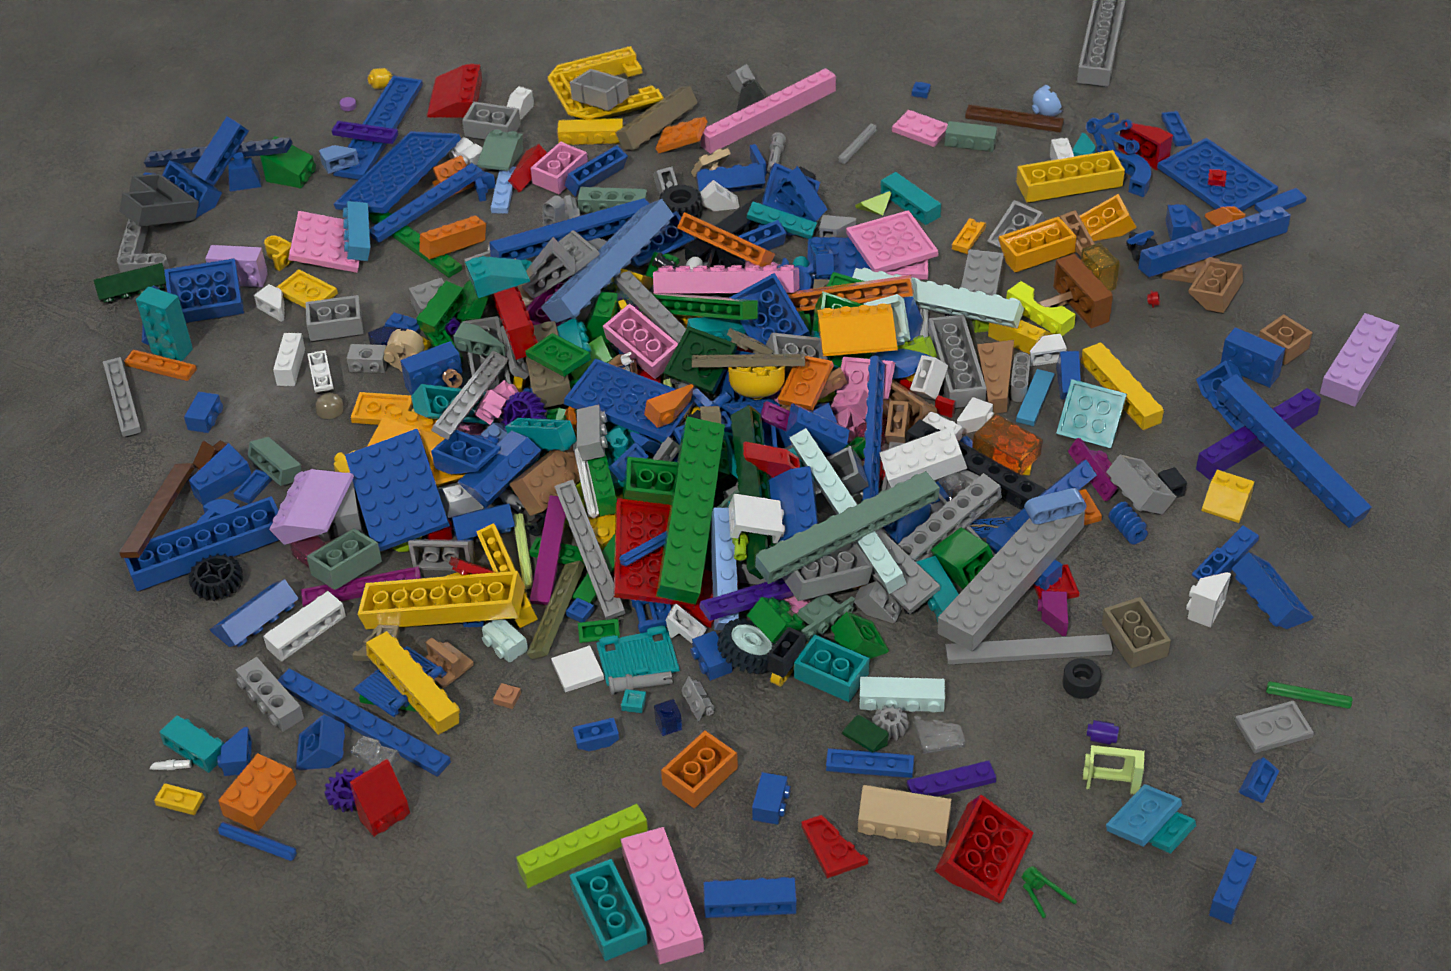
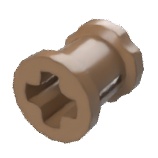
M448 369L443 373V380L449 387L457 388L461 385L462 377L456 370ZM453 375H454L456 378H455V379H452V382H451V381L449 380V378H452Z

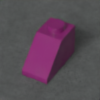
M1042 591L1041 599H1037V611H1041V620L1060 635L1067 636V592Z

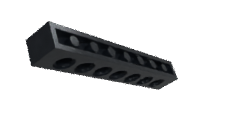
M919 419L907 431L905 443L941 430ZM957 440L967 466L966 470L978 476L984 473L1001 486V499L1022 510L1028 500L1038 497L1047 490Z

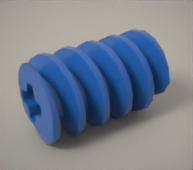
M1120 502L1109 512V520L1118 528L1119 532L1123 534L1130 544L1140 543L1147 537L1146 523L1142 522L1141 517H1138L1137 513L1133 511L1132 507H1129L1127 502Z

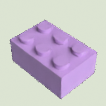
M210 246L205 258L206 263L235 258L240 286L263 287L268 272L261 247Z

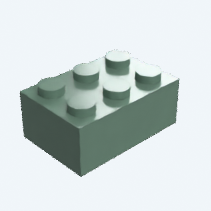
M355 528L307 555L311 575L334 590L382 562L378 542Z

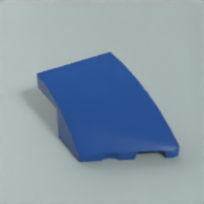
M898 349L895 351L877 352L874 356H878L881 360L893 361L895 368L892 379H897L914 374L921 356L929 355L908 349Z

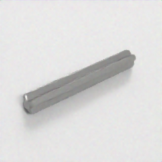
M872 123L869 124L838 157V162L845 164L877 131V126Z

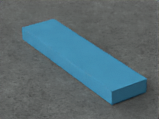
M1040 369L1036 370L1017 414L1016 422L1030 426L1035 425L1054 380L1055 373Z

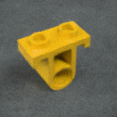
M269 236L264 240L267 256L273 260L276 270L281 271L292 262V260H288L291 242L279 236Z

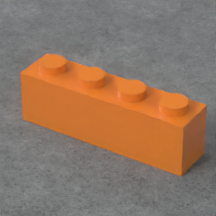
M471 216L452 224L428 230L420 234L419 251L428 259H432L485 241L486 223L477 216Z

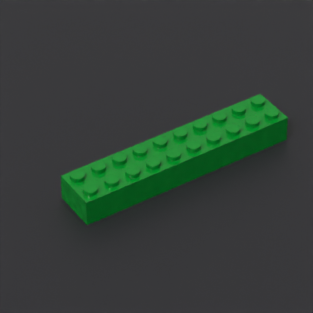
M688 416L682 430L656 597L696 605L700 595L725 424Z

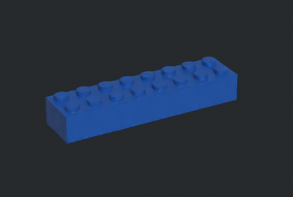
M272 496L152 538L139 558H124L136 591L190 573L191 567L196 565V561L201 562L202 557L216 556L217 553L220 556L226 553L228 557H234L278 541L279 539L269 530L273 523V518L279 511Z

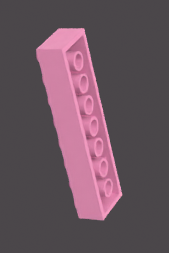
M687 265L676 267V269H673V266H662L653 272L654 293H739L773 273L776 274L786 293H794L799 290V268H794V265H783L780 268H777V265H766L763 268H759V265H749V267L742 268V265H731L728 268H724V265H715L708 269L707 265H699L693 267V269H690V266Z

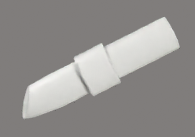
M190 759L154 762L150 769L169 771L191 768L192 761Z

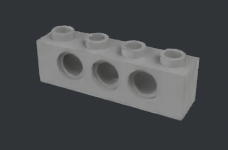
M257 657L235 669L238 676L236 679L238 686L241 689H246L250 700L258 703V708L263 714L267 713L274 727L278 726L284 732L304 719L301 706Z

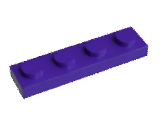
M337 121L332 129L333 136L393 144L399 135L398 129Z
M984 761L907 780V788L910 793L938 797L996 783V775L990 762Z

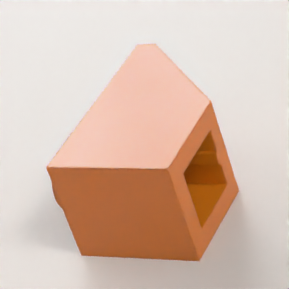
M1230 206L1208 212L1204 217L1212 225L1220 226L1245 218L1246 214L1235 206Z

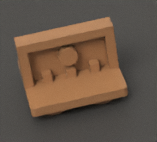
M433 638L426 641L428 656L425 658L435 665L441 666L447 672L443 678L438 676L434 679L442 688L447 687L474 665L471 659L449 642H437Z

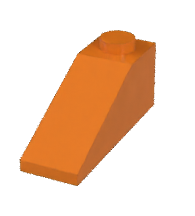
M690 384L647 400L644 415L657 428L672 423L691 401L694 386Z

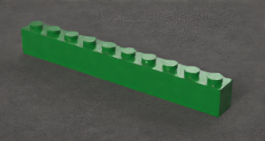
M579 379L569 381L570 389L574 387ZM605 453L603 457L587 460L600 516L614 514L617 503Z

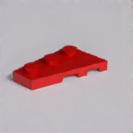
M822 815L801 822V827L827 879L868 864V858L855 850V846L850 841L847 842L839 834V831Z

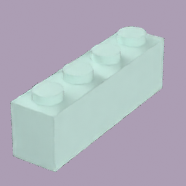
M860 677V709L882 710L884 705L887 708L893 705L895 709L901 707L902 711L944 712L945 679Z

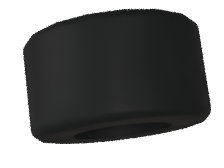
M1077 658L1071 660L1066 664L1063 672V688L1072 697L1079 699L1090 698L1099 691L1102 677L1101 669L1095 662L1089 659ZM1076 677H1084L1087 680H1080Z

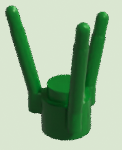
M1035 866L1029 867L1023 873L1022 879L1025 881L1023 888L1029 893L1042 918H1045L1046 914L1032 889L1039 890L1046 884L1073 904L1077 903L1069 894L1048 880Z

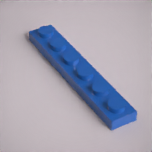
M1083 460L1039 496L1070 488L1079 490L1097 474L1088 461ZM1025 507L1005 522L1006 526L1014 532H1017L1030 518Z

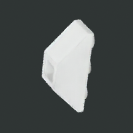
M326 351L309 353L308 359L315 393L334 390Z

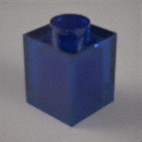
M674 699L654 705L655 721L662 736L682 730L681 713Z

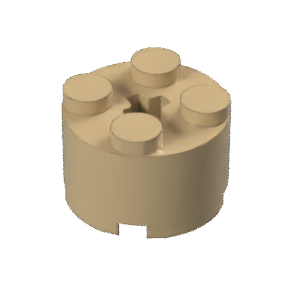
M397 329L392 332L384 351V360L398 368L401 372L400 360L423 352L425 348L422 337L410 329H406V331Z

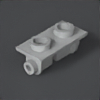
M688 676L682 687V694L696 719L700 721L702 715L711 716L714 713V706L709 698H705L707 694L702 684L697 680L692 681L691 677Z

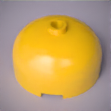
M785 366L728 367L729 383L733 390L742 396L750 397L754 400H760L763 397L777 393L784 384Z

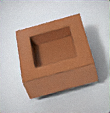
M501 683L493 698L494 704L513 709L521 695V689Z

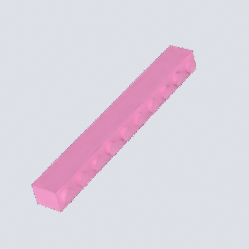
M825 68L706 127L700 139L701 147L711 154L835 92L836 75Z

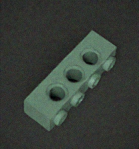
M580 187L578 195L579 213H593L642 198L647 200V189Z

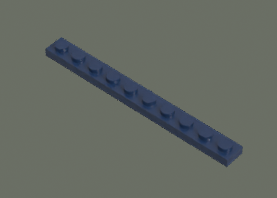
M291 138L249 141L241 143L236 153H243L244 157L287 153L293 142ZM208 146L180 148L178 150L168 149L159 152L152 151L144 160V164L146 167L167 165L169 160L180 164L198 162Z

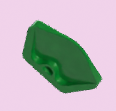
M469 280L463 286L467 299L454 315L455 318L462 319V322L480 319L489 297L487 295L478 298L471 280Z

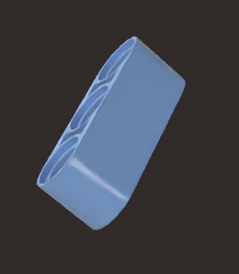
M1070 488L1032 498L1025 503L1024 507L1032 523L1043 524L1078 515L1086 509V503L1078 489Z

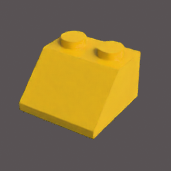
M1216 470L1202 511L1239 523L1251 499L1255 481Z

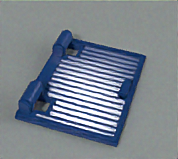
M406 646L403 648L410 653L416 663L422 666L423 671L433 679L438 676L443 678L447 674L441 666L435 665L410 647ZM379 669L354 688L356 692L392 717L399 714L398 709L402 705L407 707L410 704L407 696L402 695Z

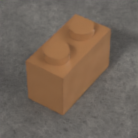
M889 402L885 434L887 444L890 442L905 443L910 417L909 402Z

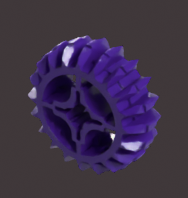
M528 391L517 392L515 395L509 396V399L505 401L506 406L502 407L504 413L501 415L504 417V420L501 423L505 424V426L517 418L548 419L545 417L547 411L543 409L545 404L541 402V398Z

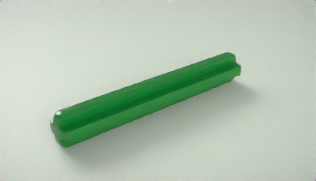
M1272 681L1268 682L1266 689L1268 694L1348 709L1351 708L1353 700L1351 696Z

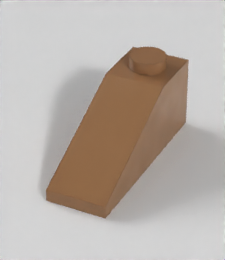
M1076 210L1061 215V220L1077 236L1075 251L1083 259L1099 254V250Z

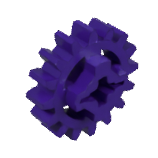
M345 768L342 774L335 772V778L329 777L330 783L325 784L326 791L324 793L329 806L333 805L334 810L341 807L342 812H345L347 808H350V811L353 812L356 805L350 781L363 774V771L360 770L356 773L355 768H352L351 772H347Z

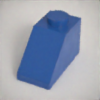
M243 727L221 746V755H218L217 762L218 767L222 768L224 776L240 775L251 762L252 738L248 727Z

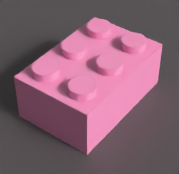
M563 142L558 143L531 167L532 183L560 194L566 189L565 182L568 173L588 162L587 152Z

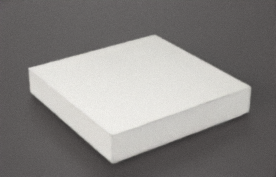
M590 646L551 658L553 667L565 692L604 680L602 670Z

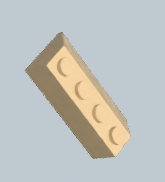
M863 785L858 832L866 835L885 836L890 839L897 838L908 840L909 842L927 843L932 846H946L950 823L951 799Z

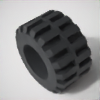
M675 185L661 192L659 200L662 199L672 213L677 211L681 218L684 212L699 219L702 216L701 193L698 192V189L693 188V186Z

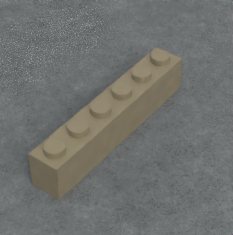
M691 86L679 87L615 132L623 150L630 149L633 151L638 149L641 143L649 141L650 137L660 133L663 127L670 126L672 121L681 118L684 112L691 111L693 106L698 103Z

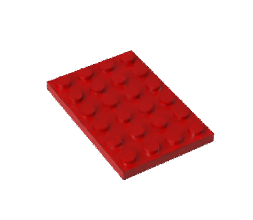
M617 498L615 507L614 598L694 606V604L656 597L664 546L628 566L621 565L619 559L623 554L667 530L670 505Z

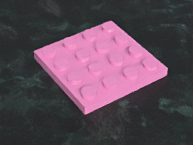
M909 210L846 228V234L873 272H885L938 256L937 248Z
M298 211L288 260L356 273L359 266V260L347 259V252H344V243L346 241L343 240L344 230H346L343 229L344 219Z

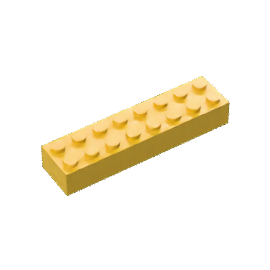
M518 571L366 583L358 616L366 630L375 629L378 625L407 627L519 618L525 585Z

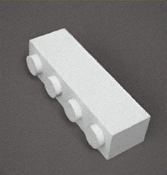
M327 591L277 627L268 631L263 636L267 649L282 662L345 618L343 603Z

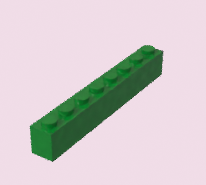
M651 293L671 314L737 320L758 319V300Z

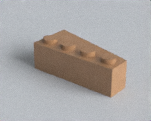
M1014 340L977 344V359L987 388L986 402L993 404L992 412L994 414L1007 412Z

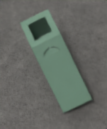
M462 322L453 336L456 350L489 356L492 351H495L507 358L505 345L479 325Z

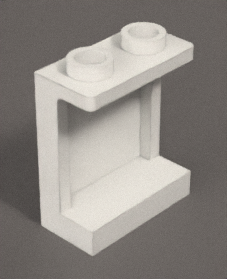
M740 494L733 495L728 506L730 537L738 539L741 531L772 535L773 543H778L780 537H783L785 532V525H782L784 511L781 509L780 501Z

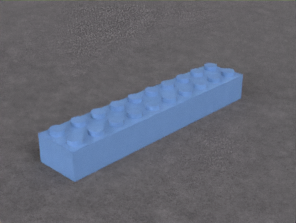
M662 199L640 208L598 250L600 255L576 272L541 306L551 321H555V323L561 321L564 323L570 317L572 319L577 317L581 313L579 310L587 307L591 303L590 299L598 296L601 293L600 289L608 286L611 283L610 279L621 273L620 269L631 263L630 259L640 254V249L646 247L651 242L650 239L656 237L660 233V229L670 223L669 220L674 215Z

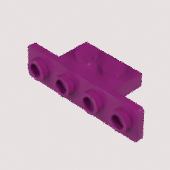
M1076 438L1068 453L1077 465L1083 460L1088 461L1097 476L1090 480V483L1104 501H1109L1117 490V486L1110 480L1111 477L1106 472L1112 463L1109 461L1106 453L1100 450H1089L1081 438Z

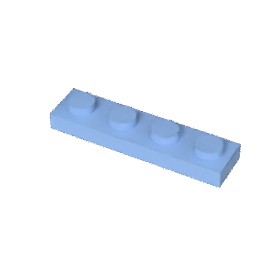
M512 166L509 171L499 170L491 204V213H508L513 192V186L508 182V179L516 166Z

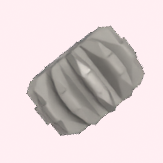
M884 705L882 710L877 709L872 718V723L889 733L888 741L890 738H894L897 741L898 736L904 737L905 731L908 728L907 715L902 713L901 707L895 709L893 705L890 708Z

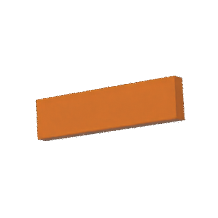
M133 350L124 361L125 366L188 381L197 370L194 364Z

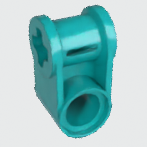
M619 427L607 432V435H605L607 449L617 460L629 448L627 446L628 439Z

